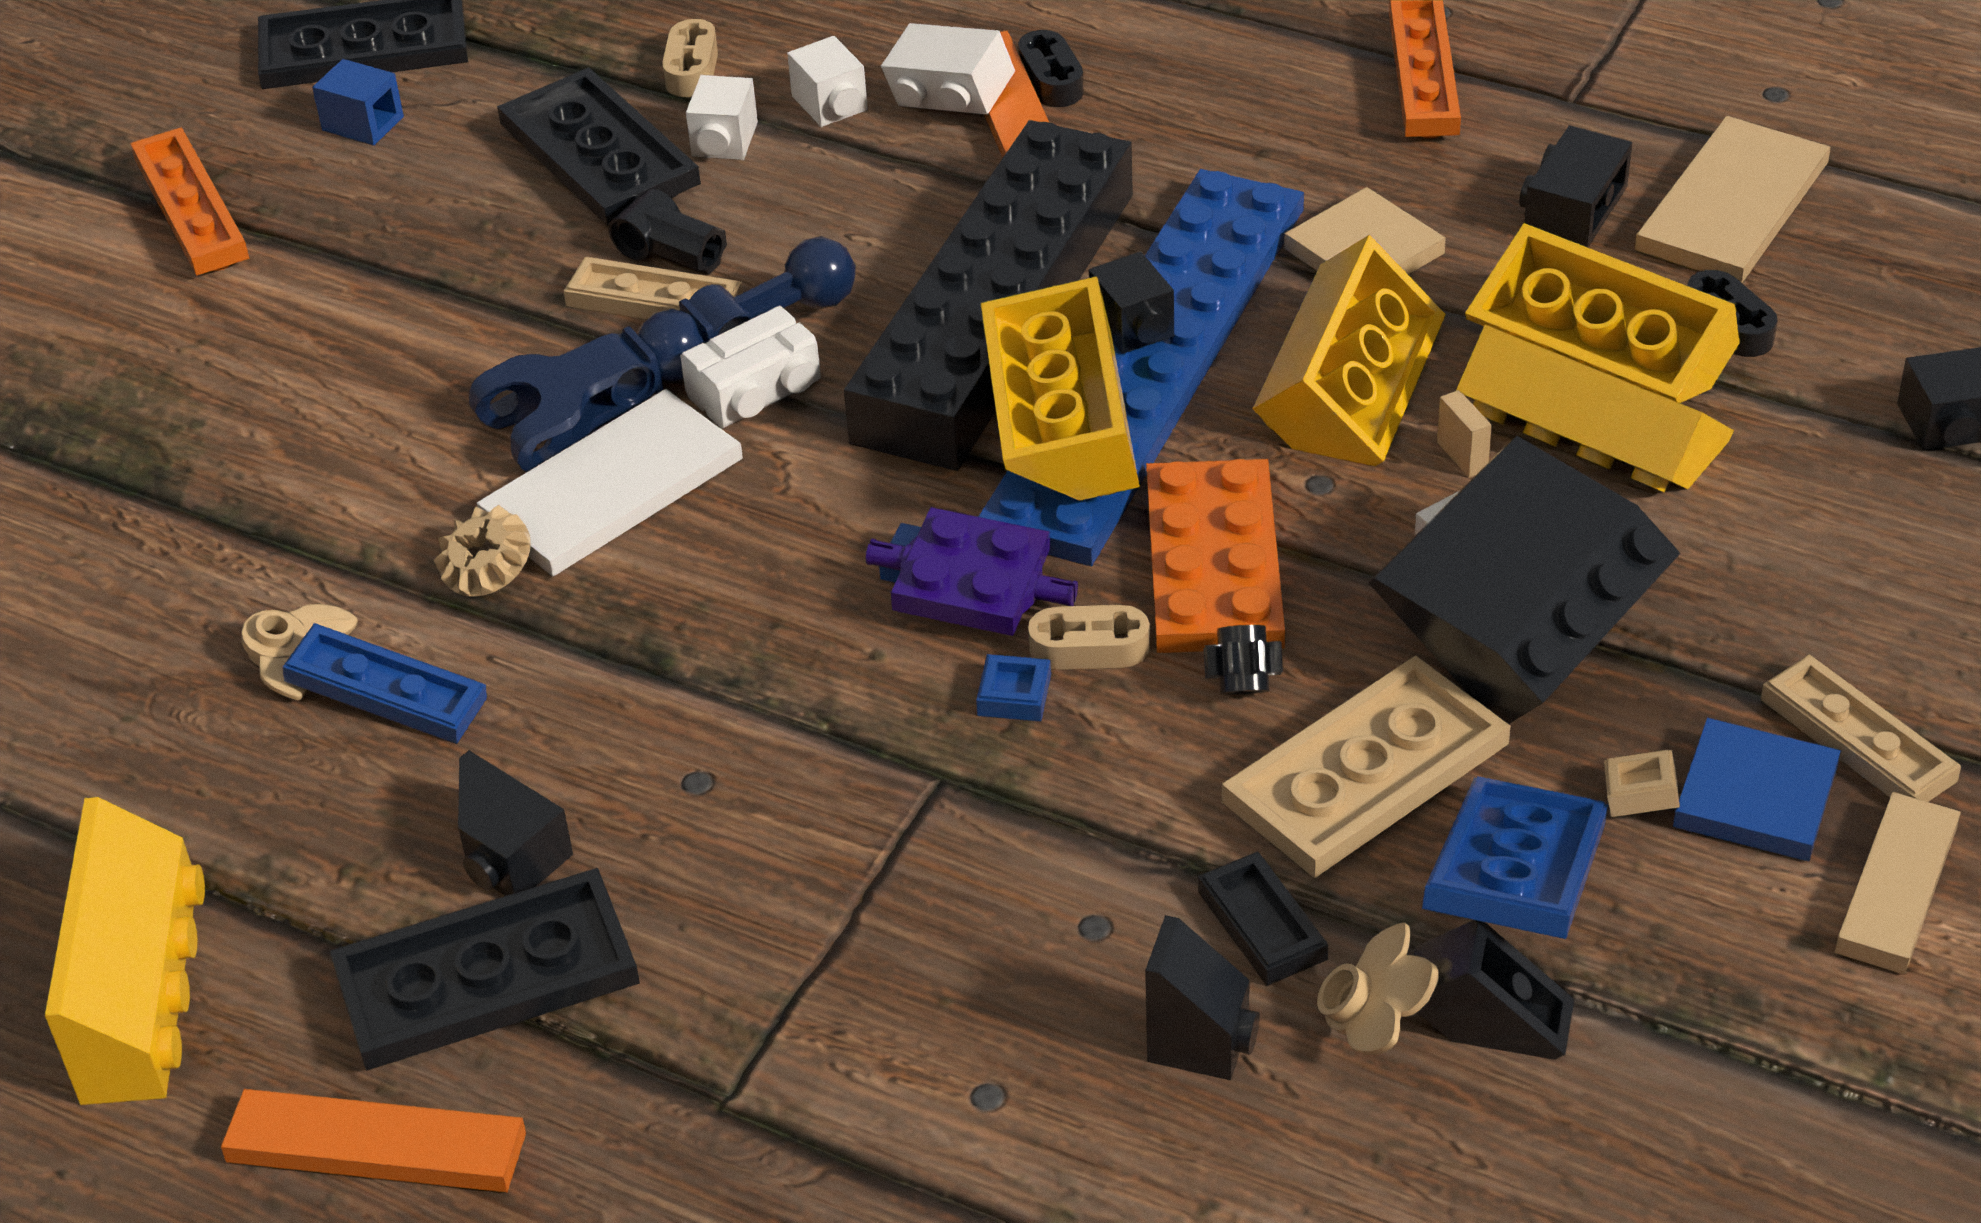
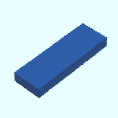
M316 623L312 625L282 666L284 681L455 744L459 742L487 700L486 684Z

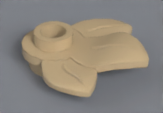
M325 604L305 605L290 613L280 610H265L253 614L245 621L242 627L241 642L249 658L259 666L260 678L266 686L283 696L294 700H301L307 689L285 682L282 666L314 623L349 635L356 628L358 620L347 610Z
M1405 922L1393 925L1374 936L1366 945L1356 966L1342 964L1336 967L1326 977L1318 993L1317 1006L1319 1011L1325 1015L1327 1024L1338 1033L1347 1035L1350 1047L1365 1055H1378L1391 1049L1398 1041L1401 1017H1408L1417 1013L1429 1001L1438 982V969L1435 964L1423 957L1407 955L1410 942V927Z

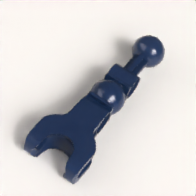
M823 236L805 239L789 253L783 274L736 297H733L721 285L711 284L696 291L689 300L685 298L679 301L680 311L669 309L653 313L640 325L637 333L630 326L622 329L621 334L611 333L601 336L560 356L527 354L512 357L483 372L473 381L469 393V405L477 417L489 427L502 429L515 425L510 436L511 453L515 462L527 473L595 432L598 427L645 402L654 392L658 394L663 391L662 381L667 383L683 381L680 358L683 352L699 344H705L710 339L779 305L782 308H786L796 302H800L818 310L837 306L851 293L855 282L856 265L848 249L839 242ZM505 390L514 391L497 402L490 404V401L500 392ZM547 440L542 448L534 451L540 442Z

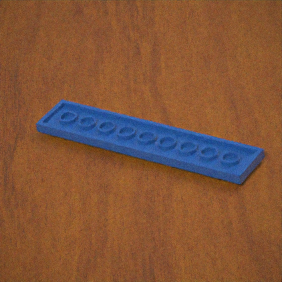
M1200 169L1145 254V257L1174 289V336L1124 354L1113 344L1139 485H1141L1146 476V463H1154L1283 246L1285 233L1293 229L1303 212V191L1281 187L1275 183H1262L1235 177L1221 171ZM1007 471L978 517L1050 531V550L1048 555L1092 567L1138 488L1079 501Z

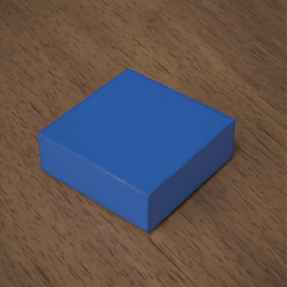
M987 654L976 699L977 716L1042 721L1051 679V660Z

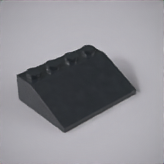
M1516 436L1368 583L1472 698L1507 724H1510L1544 703L1681 553L1638 505Z

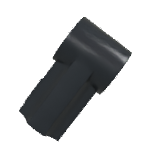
M648 189L643 192L609 224L608 232L613 244L626 257L640 261L654 253L708 275L720 265L723 251L727 246L725 230L680 213L676 203L666 193L657 189Z

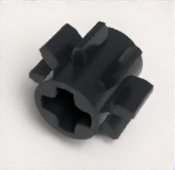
M1237 625L1217 628L1218 644L1205 645V648H1203L1205 679L1220 678V692L1222 695L1269 692V676L1281 675L1283 672L1282 641L1267 642L1266 626Z

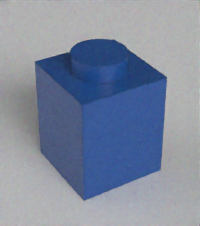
M342 59L312 87L322 131L375 145L404 117L395 73Z

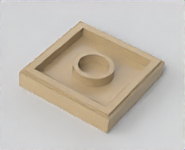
M1366 187L1286 232L1284 249L1318 271L1320 264L1370 235L1407 274H1410L1445 253L1446 238Z

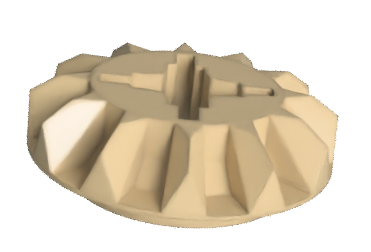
M500 505L494 507L490 512L475 507L471 518L463 522L454 519L455 530L451 535L438 538L442 552L433 561L440 571L442 581L455 593L469 597L488 595L509 584L520 573L529 556L531 546L530 534L526 525L517 514L509 513ZM486 540L495 548L488 551L481 550L476 554L475 558L468 551L473 546H483Z

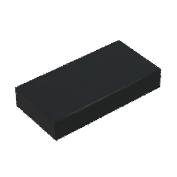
M1258 851L1198 876L1199 894L1266 986L1328 960V943Z

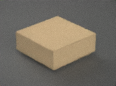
M1457 390L1440 397L1437 443L1468 478L1473 477L1489 462L1491 424L1466 396Z
M1672 750L1604 760L1607 798L1611 817L1680 807Z

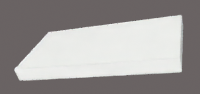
M665 389L478 501L477 507L490 512L494 507L500 505L509 513L517 514L526 525L530 534L531 546L528 557L554 577L742 460L741 443Z

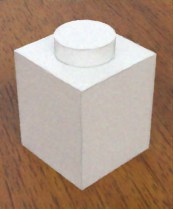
M835 36L787 52L792 97L820 127L868 110L864 66Z
M700 75L686 111L692 157L744 160L758 123L753 78Z

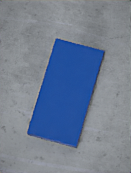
M1479 776L1477 778L1474 777L1426 883L1422 909L1566 939L1605 827L1609 804H1605L1604 801Z

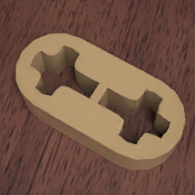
M687 19L678 22L669 31L663 57V70L666 89L670 94L678 97H692L700 75L714 76L718 49L715 27L711 22L703 19Z
M1128 605L1046 608L1037 612L1029 621L1028 643L1031 658L1050 659L1051 669L1054 670L1131 667L1142 662L1149 653L1150 623L1148 617L1140 609ZM1125 634L1127 638H1115V635ZM1062 636L1063 639L1051 640V637Z

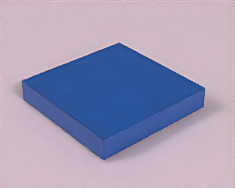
M1707 718L1679 799L1680 807L1676 808L1673 827L1810 861L1838 767L1841 750Z

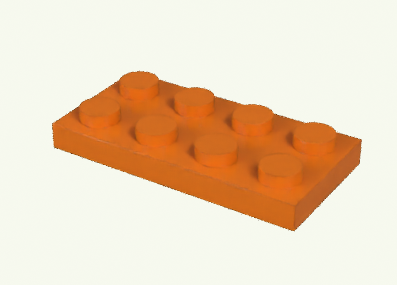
M1268 459L1146 463L1157 653L1202 652L1205 645L1218 644L1217 628L1237 625L1266 626L1267 642L1282 641V649H1285V623Z

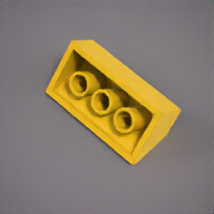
M1523 223L1465 312L1466 319L1481 326L1488 325L1678 403H1682L1710 390L1740 343L1735 304Z
M1368 235L1320 264L1252 409L1293 450L1377 466L1385 460L1446 314L1388 253Z
M1098 277L981 303L1005 469L1079 501L1140 487L1113 340Z
M1484 325L1456 391L1459 390L1465 396L1473 399V405L1485 418L1503 425L1508 414L1527 422L1522 433L1555 447L1560 437L1569 439L1580 444L1576 456L1609 470L1614 459H1617L1635 467L1630 477L1631 479L1664 493L1669 482L1689 489L1727 445L1734 432L1733 429L1703 412L1488 325Z
M99 797L84 798L45 1018L80 1105L164 1099L167 1096L170 1069L179 1068L181 1064L182 1043L177 1020L178 1013L187 1012L189 1008L190 988L185 965L186 958H195L197 953V929L193 918L194 906L202 905L204 902V874L199 864H191L182 837Z

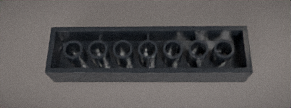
M1028 120L844 388L849 444L959 471L996 412L981 303L1080 280L1133 196L1131 141L1112 138L1102 133H1088L1060 127L1050 122Z

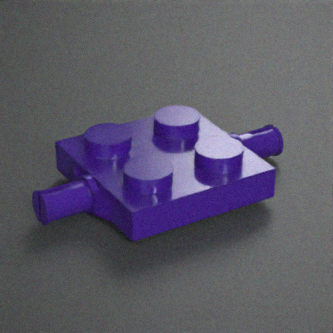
M930 507L918 535L906 546L878 541L872 538L866 551L867 565L901 571L891 591L893 611L1010 636L1014 635L1022 614L1037 600L1074 606L1078 592V582L1075 580L1070 581L1042 575V567L1050 550V531Z

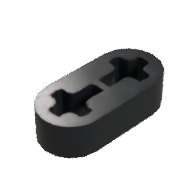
M1036 30L1022 36L1018 42L1019 56L1040 102L1051 107H1067L1081 100L1084 94L1082 66L1065 39L1059 33L1050 30Z
M1704 270L1690 277L1687 286L1735 304L1740 343L1733 354L1743 357H1756L1764 355L1772 349L1778 320L1777 314L1770 306L1727 272Z

